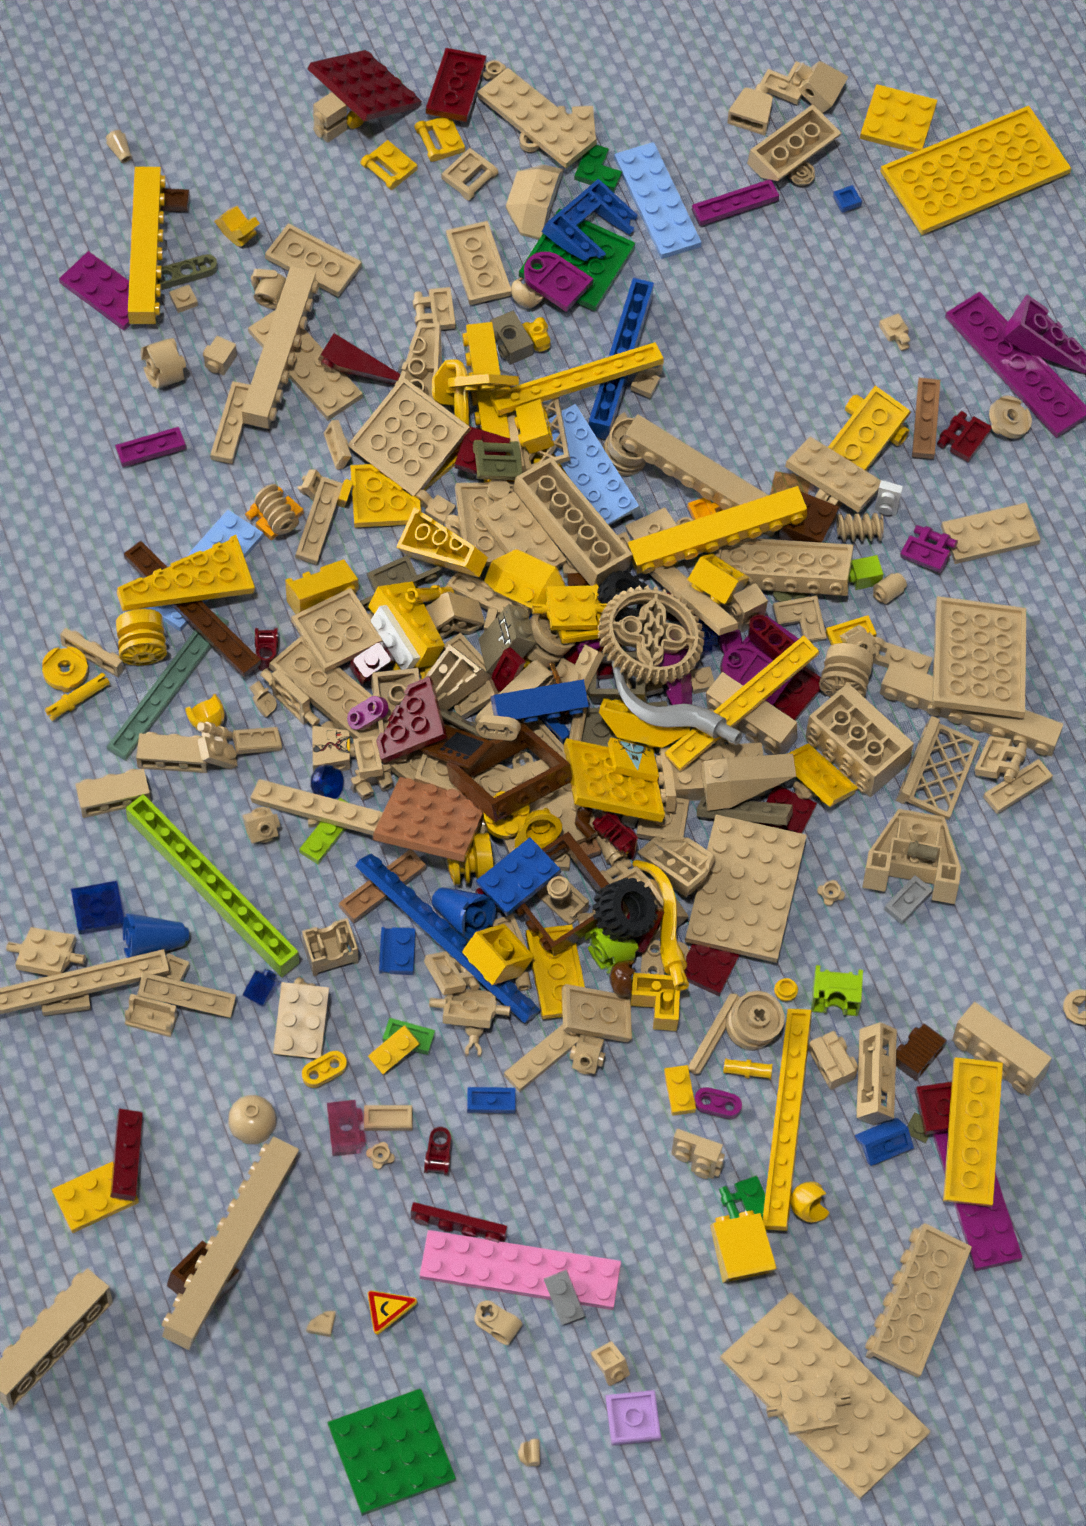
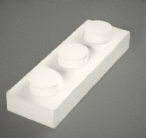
M387 605L380 606L370 620L401 670L414 668L420 659L419 654Z

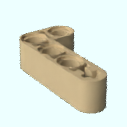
M534 660L499 694L557 684L555 675L539 660ZM491 702L478 713L475 718L476 723L484 715H493Z

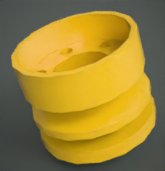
M134 609L119 615L116 619L117 638L119 639V658L122 662L136 666L157 663L167 655L164 621L160 612L152 609Z
M488 832L475 835L464 862L447 858L448 871L453 879L454 886L460 885V874L464 875L465 884H469L471 873H475L478 879L493 867L492 849Z

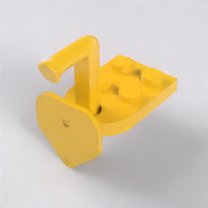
M445 360L432 378L433 399L441 405H454L455 416L469 426L468 391L480 389V392H493L495 387L496 390H510V386L519 385V376L496 374L468 376L466 368L460 360Z

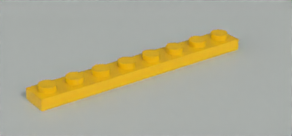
M656 342L520 384L511 387L510 390L490 394V400L498 416L516 411L515 407L538 399L544 402L664 364V358Z
M803 635L713 712L726 718V724L734 727L817 657L819 650ZM694 727L665 752V756L681 772L721 737L713 738Z

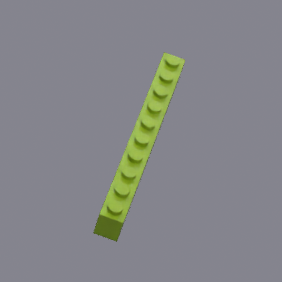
M144 794L126 807L127 820L281 978L299 964V952Z

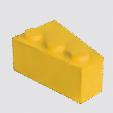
M344 559L320 567V572L312 575L308 571L302 574L303 578L294 581L292 578L285 579L286 601L295 614L349 588L354 593L359 590L358 578Z

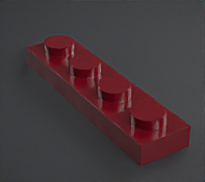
M121 1108L117 1112L110 1190L111 1198L135 1200L143 1112Z
M413 1202L411 1207V1219L420 1225L431 1224L438 1226L443 1231L455 1230L461 1232L464 1236H479L485 1238V1240L497 1243L499 1241L505 1242L507 1237V1225Z

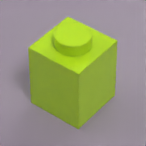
M878 555L852 560L849 582H853L855 590L873 587L883 579V571Z

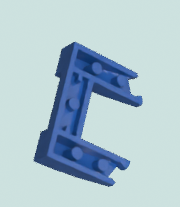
M597 179L552 217L541 232L561 248L584 261H588L589 257L595 256L601 259L605 257L606 253L577 226L595 212L612 225L630 235L634 230V227L629 225L630 219L635 220L637 214L603 182Z

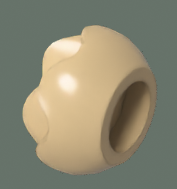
M807 161L789 173L791 181L799 186L808 185L815 177L814 167Z

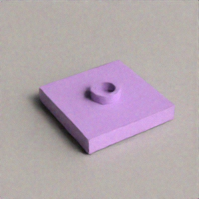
M655 1390L605 1395L611 1446L661 1440Z

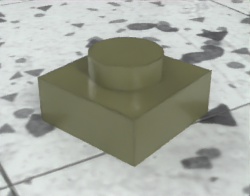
M914 1112L907 1127L911 1137L926 1144L930 1134L925 1135L921 1115Z

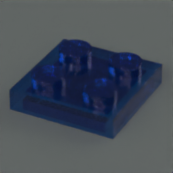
M117 881L71 889L79 935L123 927L124 915Z

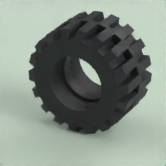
M623 878L601 888L598 891L599 894L595 896L594 901L596 904H593L592 909L596 913L593 914L594 920L597 919V927L603 929L602 933L605 936L610 935L611 940L618 939V942L628 941L648 933L649 929L654 927L655 923L653 921L657 920L658 914L655 913L658 910V905L654 903L656 897L651 895L650 892L652 890L649 886L645 888L644 882H637L636 878ZM621 900L624 901L629 908V919L626 918V916L622 912Z

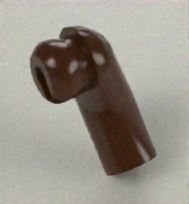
M579 807L576 811L574 823L586 839L590 840L597 833L589 824L593 810L589 807Z

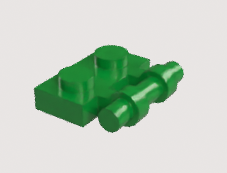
M757 1175L735 1183L736 1193L734 1194L730 1193L728 1186H723L719 1189L722 1196L720 1200L723 1206L727 1208L730 1219L739 1218V1213L741 1212L738 1211L735 1203L741 1202L745 1212L753 1210L754 1214L761 1213L763 1220L766 1195Z

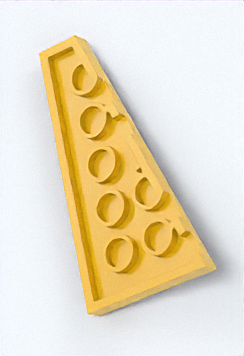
M234 535L224 543L218 542L206 551L193 553L171 563L168 568L163 570L160 568L153 571V574L150 576L137 578L118 587L117 596L122 611L252 594L254 593L255 586L237 535Z

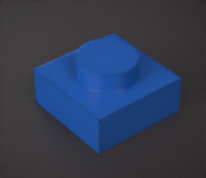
M853 185L833 192V198L842 213L862 205V200Z

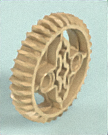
M648 585L644 589L640 586L636 587L635 590L630 587L627 592L623 590L619 595L616 594L604 608L598 625V638L601 639L600 646L604 647L603 654H609L607 661H614L613 668L619 666L621 668L620 674L626 672L628 673V679L634 676L636 677V682L643 679L645 685L649 681H652L654 686L659 681L662 685L666 684L667 681L672 684L676 679L680 680L684 675H688L690 670L694 669L696 663H698L704 645V632L701 631L702 624L698 623L699 616H693L695 613L694 609H688L689 602L683 604L681 602L682 597L676 599L674 592L669 595L666 593V588L661 592L658 591L657 586L650 590ZM645 604L640 609L639 617L627 616L619 622L614 621L618 612L625 607ZM666 611L675 616L683 627L667 623ZM618 642L624 646L636 648V660L630 657L620 647ZM683 648L688 649L686 656L680 662L670 666L656 667L662 662L664 653L676 654Z

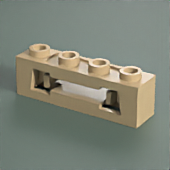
M881 1022L859 1030L857 1118L872 1125L894 1119L897 1029ZM889 1044V1056L885 1055L887 1051L883 1049V1046ZM881 1091L887 1093V1107L881 1105V1101L886 1099L885 1096H881Z

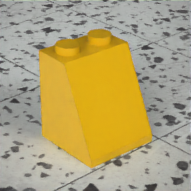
M753 1210L739 1213V1218L730 1219L729 1215L715 1218L716 1222L712 1223L710 1228L722 1283L769 1274L776 1269L761 1213L754 1214Z

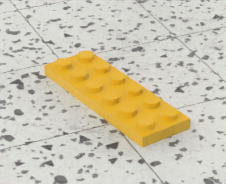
M955 1057L953 1060L944 1202L988 1207L993 1205L1003 1063L958 1057Z

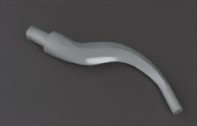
M619 666L613 668L616 686L621 699L634 715L646 723L659 727H695L713 738L720 736L734 745L741 741L742 732L727 725L726 718L706 708L692 704L656 707L643 702L626 685L623 673L620 674L621 668Z

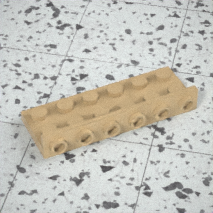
M745 538L735 545L729 546L727 544L719 547L716 551V556L750 577L743 589L756 583L760 590L847 596L854 546L850 544Z
M923 1223L919 1228H914L908 1240L911 1242L909 1249H905L900 1259V1262L903 1263L900 1271H896L891 1281L894 1284L893 1289L884 1298L883 1305L885 1309L883 1314L880 1313L874 1323V1327H876L874 1336L870 1335L865 1345V1348L868 1349L865 1357L870 1359L875 1356L917 1378L921 1376L972 1246L926 1223Z

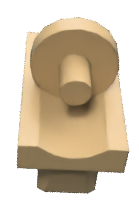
M387 762L382 765L383 776L360 779L359 770H355L356 777L351 778L352 786L350 788L352 792H357L362 800H365L374 795L371 785L378 783L382 791L392 788L393 780L390 764Z

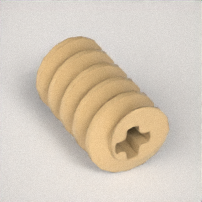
M270 484L258 492L254 500L255 504L259 507L260 512L275 534L289 533L298 525L299 519L295 518V512L290 511L291 506L286 504L287 500L282 497L283 493L280 490L277 491L278 485Z
M856 513L852 519L850 514H846L843 520L842 515L838 514L836 520L837 537L841 536L843 542H846L847 536H850L852 542H855L856 536L859 535L861 542H863L865 535H868L870 541H873L874 535H877L878 540L881 541L884 532L883 515L881 514L879 519L878 514L873 513L870 519L869 514L865 513L861 519L859 513Z

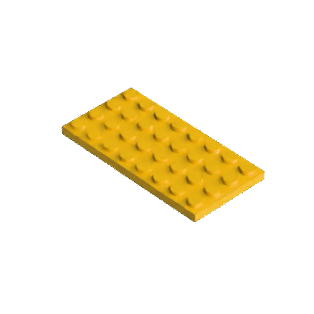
M1028 105L881 166L880 172L921 235H924L1070 174L1071 167Z

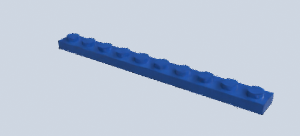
M371 853L359 859L355 866L505 1006H511V1011L522 1022L526 1023L537 1016L540 1009L530 998L519 991L513 982L507 980L492 985L486 981L482 973L462 953L468 944L465 937L451 928L445 919L437 915L429 904L423 902L416 895L415 891L407 887L397 874L391 872L382 864L378 857Z

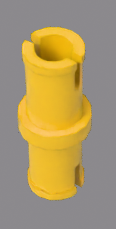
M725 1058L723 1073L745 1075V1078L753 1076L771 1079L773 1064L755 1063L750 1059L739 1061Z

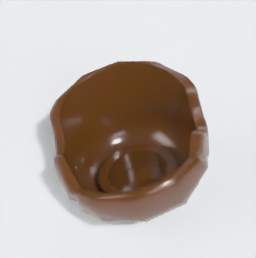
M634 960L620 961L611 969L609 981L613 991L619 996H631V975L635 972L632 969Z

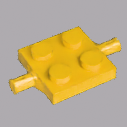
M547 586L546 604H532V614H546L549 619L550 630H596V613H602L607 604H596L593 598L592 586Z

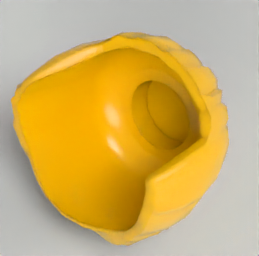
M213 694L209 700L197 704L192 709L190 706L185 708L189 722L196 729L200 722H211L216 727L223 724L225 717L224 707L216 694Z
M814 1181L804 1182L793 1190L790 1205L793 1212L800 1219L813 1223L824 1220L830 1214L820 1204L822 1201L821 1197L826 1194L821 1184Z

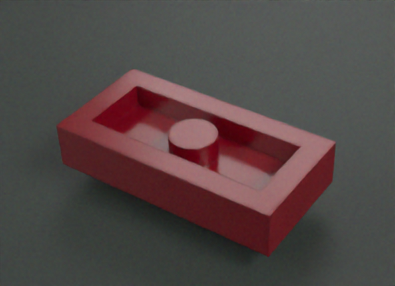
M511 647L503 651L491 677L496 689L500 692L521 673L526 663Z

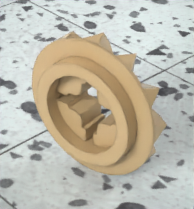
M1083 989L1070 992L1063 1003L1066 1019L1069 1018L1073 1021L1074 1025H1086V1011L1084 1010L1078 1014L1077 1007L1086 1001V990Z

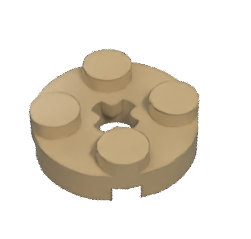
M1006 395L1000 397L990 406L989 417L992 423L991 427L996 434L1019 439L1031 427V414L1028 408L1024 409L1020 405L1022 402L1019 399Z

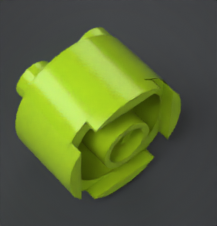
M596 927L585 934V941L590 940L591 946L587 948L596 964L601 969H608L607 974H610L612 967L616 963L635 959L638 945L634 939L618 942V939L611 940L610 935L605 936L602 933V928Z

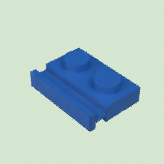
M381 927L379 974L413 975L415 928L392 927V929Z

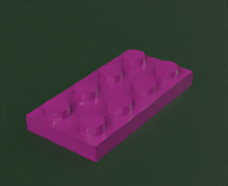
M90 251L86 252L59 278L61 285L123 331L131 325L128 318L129 280Z

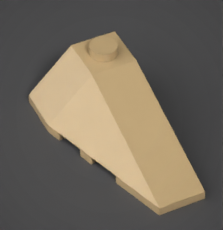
M418 323L409 347L410 351L407 359L402 365L399 380L404 377L433 399L432 378L442 365L441 324Z
M418 668L372 673L371 685L373 696L385 698L389 706L387 715L377 722L378 734L384 733L389 724L388 719L396 705H400L405 697L404 691L407 686L420 680ZM407 754L388 763L404 762L407 759Z
M793 753L724 758L703 761L701 764L707 811L732 808L743 801L796 777Z

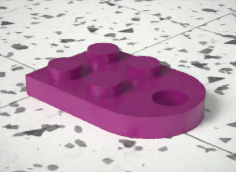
M552 252L536 253L528 258L524 266V279L527 285L566 312L593 284L592 277ZM537 263L541 264L543 267L537 270L533 269L531 266Z
M738 644L726 651L720 663L721 673H725L744 686L773 660L753 646ZM729 656H736L740 664H731ZM791 679L765 701L773 705Z

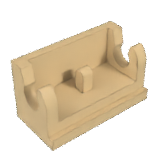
M571 883L570 894L561 900L553 899L548 894L547 885L544 886L537 893V897L567 925H573L578 920L577 915L588 911L589 900Z
M131 994L129 997V1008L125 1010V1025L171 1037L178 1017L177 1006Z

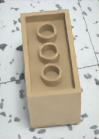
M849 683L809 716L805 736L807 742L812 747L819 749L830 763L833 762L842 774L847 778L849 777L855 783L860 792L866 793L869 797H872L909 765L914 745L907 736Z

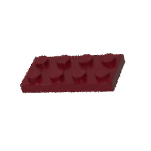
M445 48L426 105L425 114L467 122L485 68L487 56Z

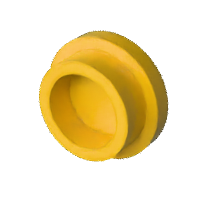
M784 978L775 984L774 993L781 1001H791L797 996L798 986L793 980Z

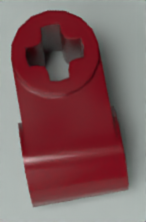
M278 627L273 630H259V628H255L256 655L261 659V665L258 666L261 671L266 668L272 671L269 668V663L277 657Z
M436 1127L430 1133L428 1150L425 1156L424 1173L431 1171L444 1173V1176L449 1174L451 1133L445 1127ZM438 1137H443L447 1140L444 1144L440 1145L434 1142Z

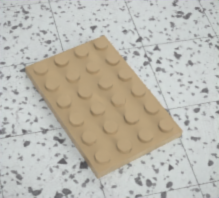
M937 596L935 602L932 706L1023 718L1025 714L1026 608Z
M716 814L707 848L709 852L714 854L715 860L704 883L697 888L685 942L777 963L807 835Z

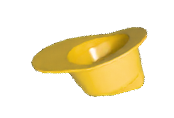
M548 808L532 811L528 814L524 826L516 836L515 848L520 846L529 837L541 849L560 835L562 822Z

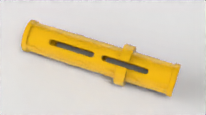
M433 585L430 588H409L407 591L410 593L406 592L405 597L410 603L434 602L441 594L446 592L454 593L452 587H440L439 585Z
M100 673L70 694L62 695L59 701L45 708L47 716L51 715L49 718L54 721L68 710L70 712L73 711L76 705L109 686L108 678L104 679L105 674Z

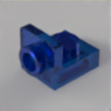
M265 968L264 971L255 970L242 995L260 1006H265L275 986H279L281 981L276 979L277 974Z

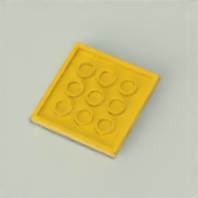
M566 738L563 746L566 761L570 763L572 780L570 783L575 805L643 818L648 821H663L665 813L658 780L657 782H651L614 773L608 747Z

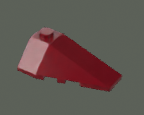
M333 333L318 358L321 361V365L329 370L335 369L336 371L392 385L396 384L401 375Z

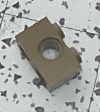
M514 310L490 320L493 323L495 342L498 345L499 354L503 359L506 358L509 365L533 355V342Z

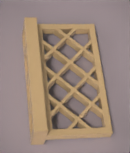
M559 397L554 398L549 405L543 403L548 415L550 412L557 415L553 422L550 423L551 431L556 430L560 432L554 441L555 446L550 447L546 453L538 451L529 454L526 447H522L518 439L521 431L517 429L514 417L517 416L516 411L506 413L511 441H518L520 445L522 473L550 457L557 464L571 460ZM557 447L564 452L563 455L557 457L551 456ZM535 454L543 456L539 462L531 464V459Z
M931 716L924 727L895 801L902 804L909 802L949 820L980 741L940 724V719ZM939 731L947 734L951 742L941 745L938 738ZM965 742L971 745L972 748L970 752L962 754L958 744ZM953 746L957 756L948 759L944 748ZM939 750L943 761L934 764L930 754ZM960 760L963 771L955 773L950 763ZM946 765L950 775L941 778L936 767ZM931 769L936 780L926 783L923 772ZM952 779L956 789L947 792L943 782ZM938 784L942 794L933 797L929 786ZM924 788L928 799L922 801L915 798V792ZM945 798L949 806L947 812L938 808L935 801Z

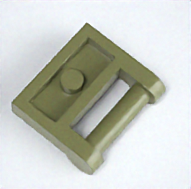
M474 440L473 452L476 459L477 479L515 480L518 475L522 474L520 445L518 441L487 443L482 440ZM484 451L509 452L511 456L485 455Z

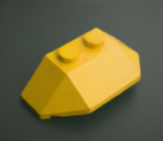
M515 549L492 560L484 580L495 592L531 609L532 604H546L547 586H565L557 567L519 549Z
M603 698L599 709V714L617 738L628 742L643 743L649 747L663 748L685 736L691 729L689 726L659 727L648 724L634 715L623 700Z

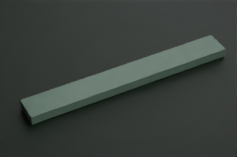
M214 613L227 627L229 626L228 620ZM196 629L107 745L109 752L127 761L138 746L139 733L146 734L149 732L213 646Z

